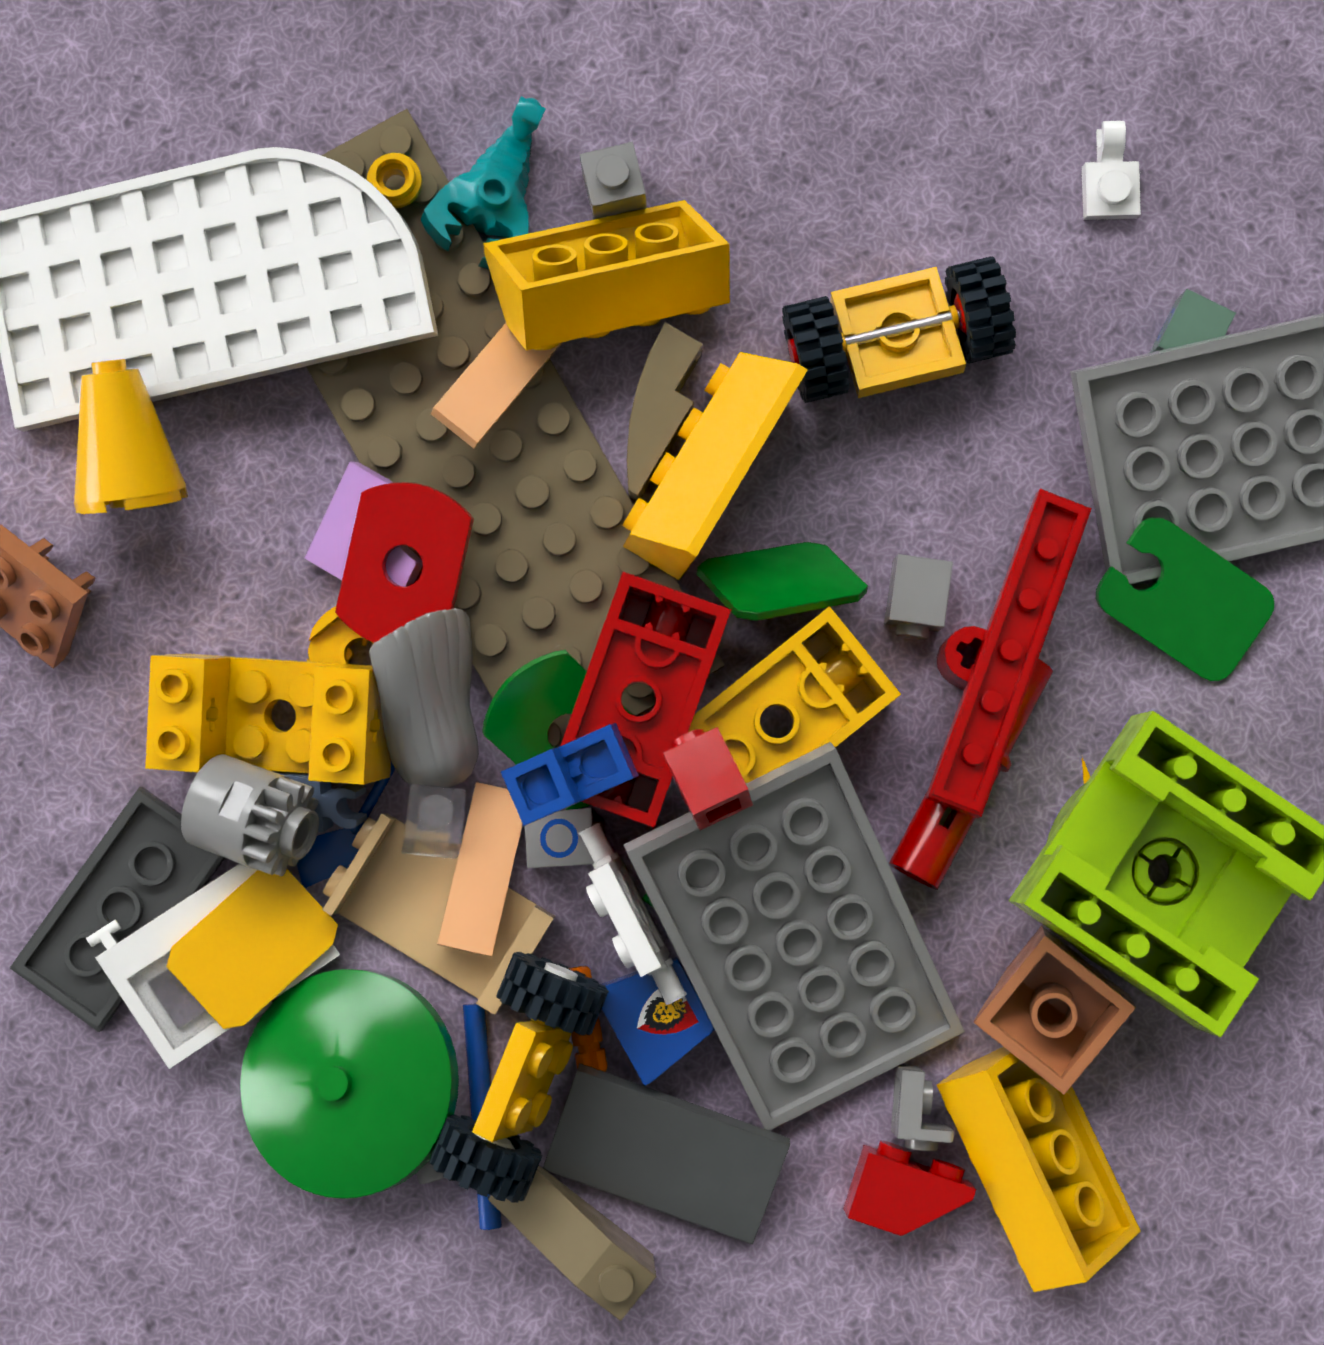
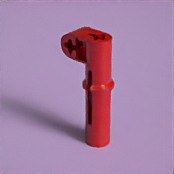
M976 626L963 627L951 634L939 647L936 657L937 668L942 677L963 691L973 665L969 668H964L961 665L963 656L956 650L961 651L967 645H970L975 649L973 658L976 659L986 629ZM1040 659L1036 663L995 781L1001 771H1009L1011 767L1009 755L1053 673L1051 667ZM925 794L889 865L909 878L938 890L976 818L952 809L942 826L939 822L947 807L926 799Z

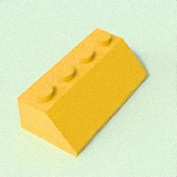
M685 200L483 243L484 254L507 327L526 351L532 349L549 350L562 342L583 337L600 338L613 330L634 325L651 326L664 318L681 314H702L711 307L730 303L729 243Z
M743 352L738 354L730 368L720 363L704 390L713 396L704 412H701L694 407L677 436L686 441L677 457L666 452L650 478L651 482L658 485L651 500L648 503L638 498L622 526L631 531L623 547L677 580H680L699 554L808 369L797 363Z
M1005 1047L999 1048L960 1067L936 1085L1033 1292L1089 1281L1141 1232L1072 1086L1063 1095Z

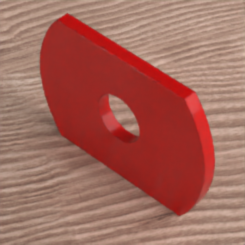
M388 483L371 487L361 492L335 613L350 629L374 643L387 634L392 633L395 629L401 626L404 627L407 622L415 620L426 613L454 609L474 518L460 503L449 495L422 484ZM402 545L414 548L419 553L423 564L419 579L406 587L394 583L386 570V561L392 550Z

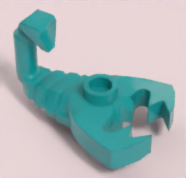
M521 96L512 115V125L496 140V143L488 147L485 153L476 160L470 172L459 175L445 185L424 209L421 222L425 231L446 251H449L452 244L448 234L459 235L463 227L450 212L455 213L467 226L473 224L478 232L485 233V235L510 238L528 234L529 217L524 196L529 182L532 132L538 128L546 110L535 98L526 99ZM488 238L487 241H486V243H487V242H492V241L501 240V239ZM484 256L478 266L489 269L486 257Z

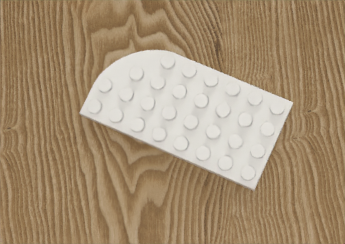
M258 148L0 211V355L14 427L21 431L79 419L81 376L93 374L91 363L125 359L127 369H139L152 402L438 336L423 257L416 238L406 221L392 203L370 182L350 168L319 154L291 148Z

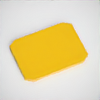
M286 869L283 876L270 875L257 870L171 947L166 967L223 1029L244 1026L333 945L338 924L328 913L322 910L323 907L288 869Z

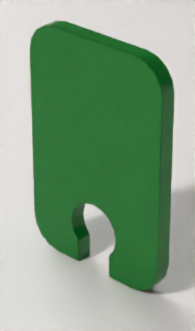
M1151 517L1142 521L1126 544L1140 553L1153 554L1158 559L1161 566V574L1158 581L1146 590H1137L1129 584L1127 576L1110 566L1096 588L1095 599L1098 606L1106 614L1200 677L1209 681H1220L1227 678L1270 619L1274 611L1272 593L1264 585L1172 522L1160 517Z

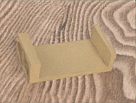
M381 813L377 821L369 817L360 828L352 843V846L359 851L348 869L339 865L328 880L322 893L330 898L322 910L331 916L340 914L473 995L478 999L477 1005L495 1015L502 1005V1002H500L496 995L513 953L533 954L555 915L508 887L492 957L437 945L458 856L388 813Z

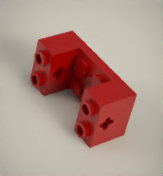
M624 571L622 572L560 746L609 724L616 723L639 777L582 801L583 803L655 828L673 777L663 752L672 749L674 741L689 731L731 609ZM635 683L649 686L656 697L654 708L643 716L629 714L622 705L623 692L627 687Z

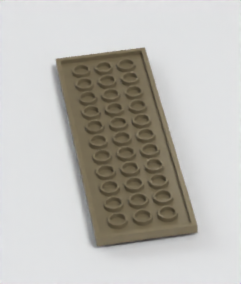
M405 109L321 156L339 162L366 180L372 163L380 156L388 153L404 154L414 160L419 167L422 175V188L418 197L411 204L402 208H396V210L406 221L421 251L438 336L309 365L306 368L361 464L394 483H416L437 489L460 503L474 518L454 608L462 609L470 618L472 664L493 699L502 684L515 671L530 661L555 651L566 650L588 670L623 571L680 592L683 591L674 577L623 547L631 531L622 525L634 505L550 359L475 449L431 415L433 407L503 327L506 321L490 270L478 266L482 257L485 256L484 242L474 225L470 224L467 226L455 213L450 212L463 227L459 235L448 234L452 242L449 251L439 246L423 227L421 217L424 209L449 181L408 109ZM393 175L388 178L386 187L391 190L400 189L404 185L405 178L401 175ZM408 546L421 559L419 553L414 548ZM716 652L709 675L725 666L718 652ZM642 683L630 685L622 695V704L635 716L654 707L656 703L653 690ZM572 714L559 716L551 723L548 729V741L553 746L560 747Z

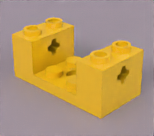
M829 606L694 714L688 732L697 729H703L707 732L718 727L745 783H748L829 742L834 747H837L899 697L901 693ZM770 706H782L792 716V729L788 735L782 738L770 737L761 728V714Z
M187 653L151 655L145 769L199 772L211 758L225 754L270 771L308 773V781L365 785L389 778L391 758L386 743L380 697L373 668L371 665ZM280 700L289 702L295 710V723L288 731L277 728L272 720V709Z

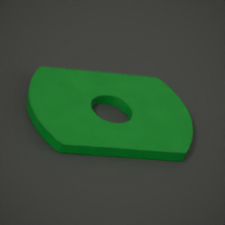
M566 650L543 655L525 664L502 684L492 699L483 722V735L516 765L550 749L557 748L548 741V729L551 723L559 716L572 714L587 670ZM623 705L624 709L629 714L634 715L626 706ZM579 802L565 809H581L590 805Z

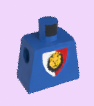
M678 957L672 958L673 964L671 965L687 995L669 1005L665 1004V1000L652 975L646 974L640 977L638 971L601 984L609 990L602 1010L644 1086L653 1082L715 1030Z

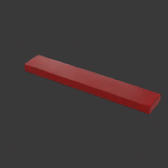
M1039 489L1035 494L928 788L926 799L977 819L982 817L1092 508L1043 489Z

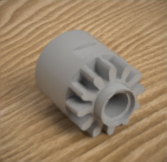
M220 754L211 758L200 769L188 790L181 816L182 835L185 841L192 846L270 875L283 876L286 872L287 864L295 867L298 860L306 856L314 844L319 828V817L314 810L319 802L318 799L312 798L314 787L234 757Z

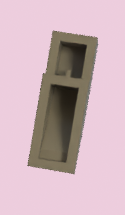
M666 322L658 334L645 362L636 388L629 421L627 444L629 498L635 502L638 498H642L651 483L650 478L666 452L669 453L678 438V432L694 405V401L680 394V391L702 356L703 344Z

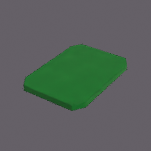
M811 542L708 558L697 567V576L727 608L731 609V613L736 618L755 621L858 602L867 594L868 585L827 545Z

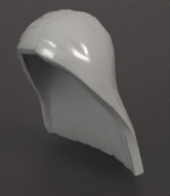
M454 608L437 610L417 617L415 620L407 622L404 627L401 626L392 633L382 637L379 641L374 642L369 650L380 697L386 743L392 764L406 783L423 791L435 792L464 782L472 774L479 755L478 739L470 708L473 660L470 618L462 609Z

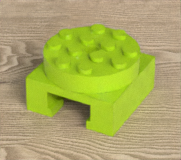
M1148 711L1130 717L1090 779L1061 808L1051 827L1046 845L1008 901L1070 942L1092 962L1117 974L1194 1028L1221 1038L1259 980V978L1244 969V966L1289 897L1294 893L1303 900L1311 901L1324 881V825L1156 712ZM1160 855L1168 863L1169 876L1162 885L1153 886L1154 883L1148 875L1150 864L1145 860H1153Z

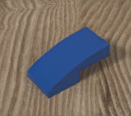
M616 723L609 724L563 746L550 749L501 771L523 826L639 777Z

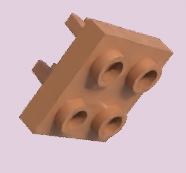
M0 525V627L15 638L27 653L38 656L54 669L70 652L86 598L91 592L88 587L94 583L96 578L86 571L75 579H70L47 561L49 557L46 554L53 548V544L43 538L29 547L3 525Z

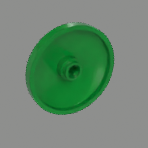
M354 969L332 970L319 973L300 981L282 993L265 1011L254 1028L244 1054L240 1079L241 1103L245 1122L253 1142L267 1163L288 1182L302 1190L315 1195L340 1199L358 1198L389 1190L405 1182L425 1166L431 1159L447 1117L455 1113L459 1087L458 1064L452 1039L444 1022L433 1006L418 991L395 977L369 970Z

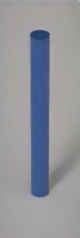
M474 1003L463 1005L471 1118L476 1121L490 1089L491 1078L485 1009ZM477 1194L481 1230H492L502 1227L501 1212L488 1200L490 1194L487 1197Z

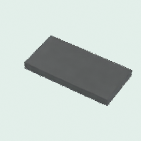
M144 787L137 789L10 966L11 970L98 1032L103 1031L122 1004L123 999L95 958L106 951V947L102 941L91 947L86 938L116 919L121 929L115 932L114 936L120 942L206 886L225 859L188 844L182 835V814Z
M579 1063L543 1169L753 1244L788 1153L790 1138Z

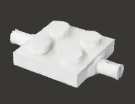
M599 822L579 833L594 861V864H592L594 870L588 873L593 884L586 887L587 893L599 916L604 917L609 914L616 927L618 935L613 937L612 941L624 966L628 969L635 965L640 977L646 974L652 975L665 1000V1004L669 1005L686 996L687 992L684 991L671 965L673 961L671 958H668L670 952L621 856L617 852L614 853Z

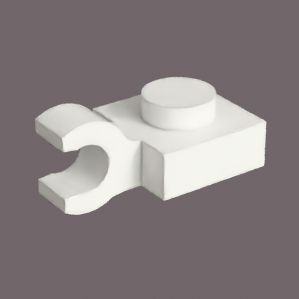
M1103 121L1102 129L1096 130L1097 162H1085L1082 166L1083 220L1137 219L1141 215L1139 161L1123 162L1126 142L1125 121Z

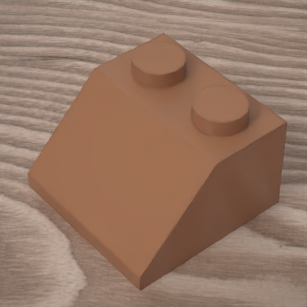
M1041 925L1006 968L974 1019V1023L1064 1095L1136 1009V1006L1127 992Z

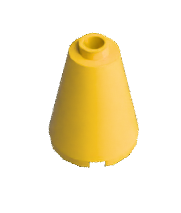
M125 359L91 363L93 374L81 376L74 493L76 513H107L106 505H109L110 508L133 510L173 503L182 500V498H187L185 481L139 369H127Z

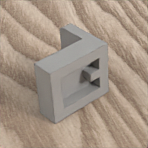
M911 1065L895 1067L891 1132L898 1139H905L904 1147L936 1151L938 1150V1142L953 1143L954 1130L947 1124L922 1122V1114L930 1115L933 1085L932 1081L925 1080V1072L921 1068Z

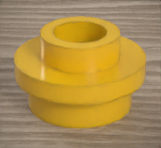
M388 153L380 156L372 163L367 174V181L379 190L395 208H402L411 204L418 197L422 188V175L419 167L414 160L401 153ZM393 175H401L405 178V182L400 189L391 190L386 187L388 178Z

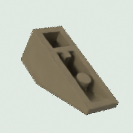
M541 1166L537 1168L524 1201L519 1200L518 1203H512L505 1199L504 1202L496 1200L492 1195L488 1196V1200L578 1289L620 1321L657 1277L654 1256L649 1250Z

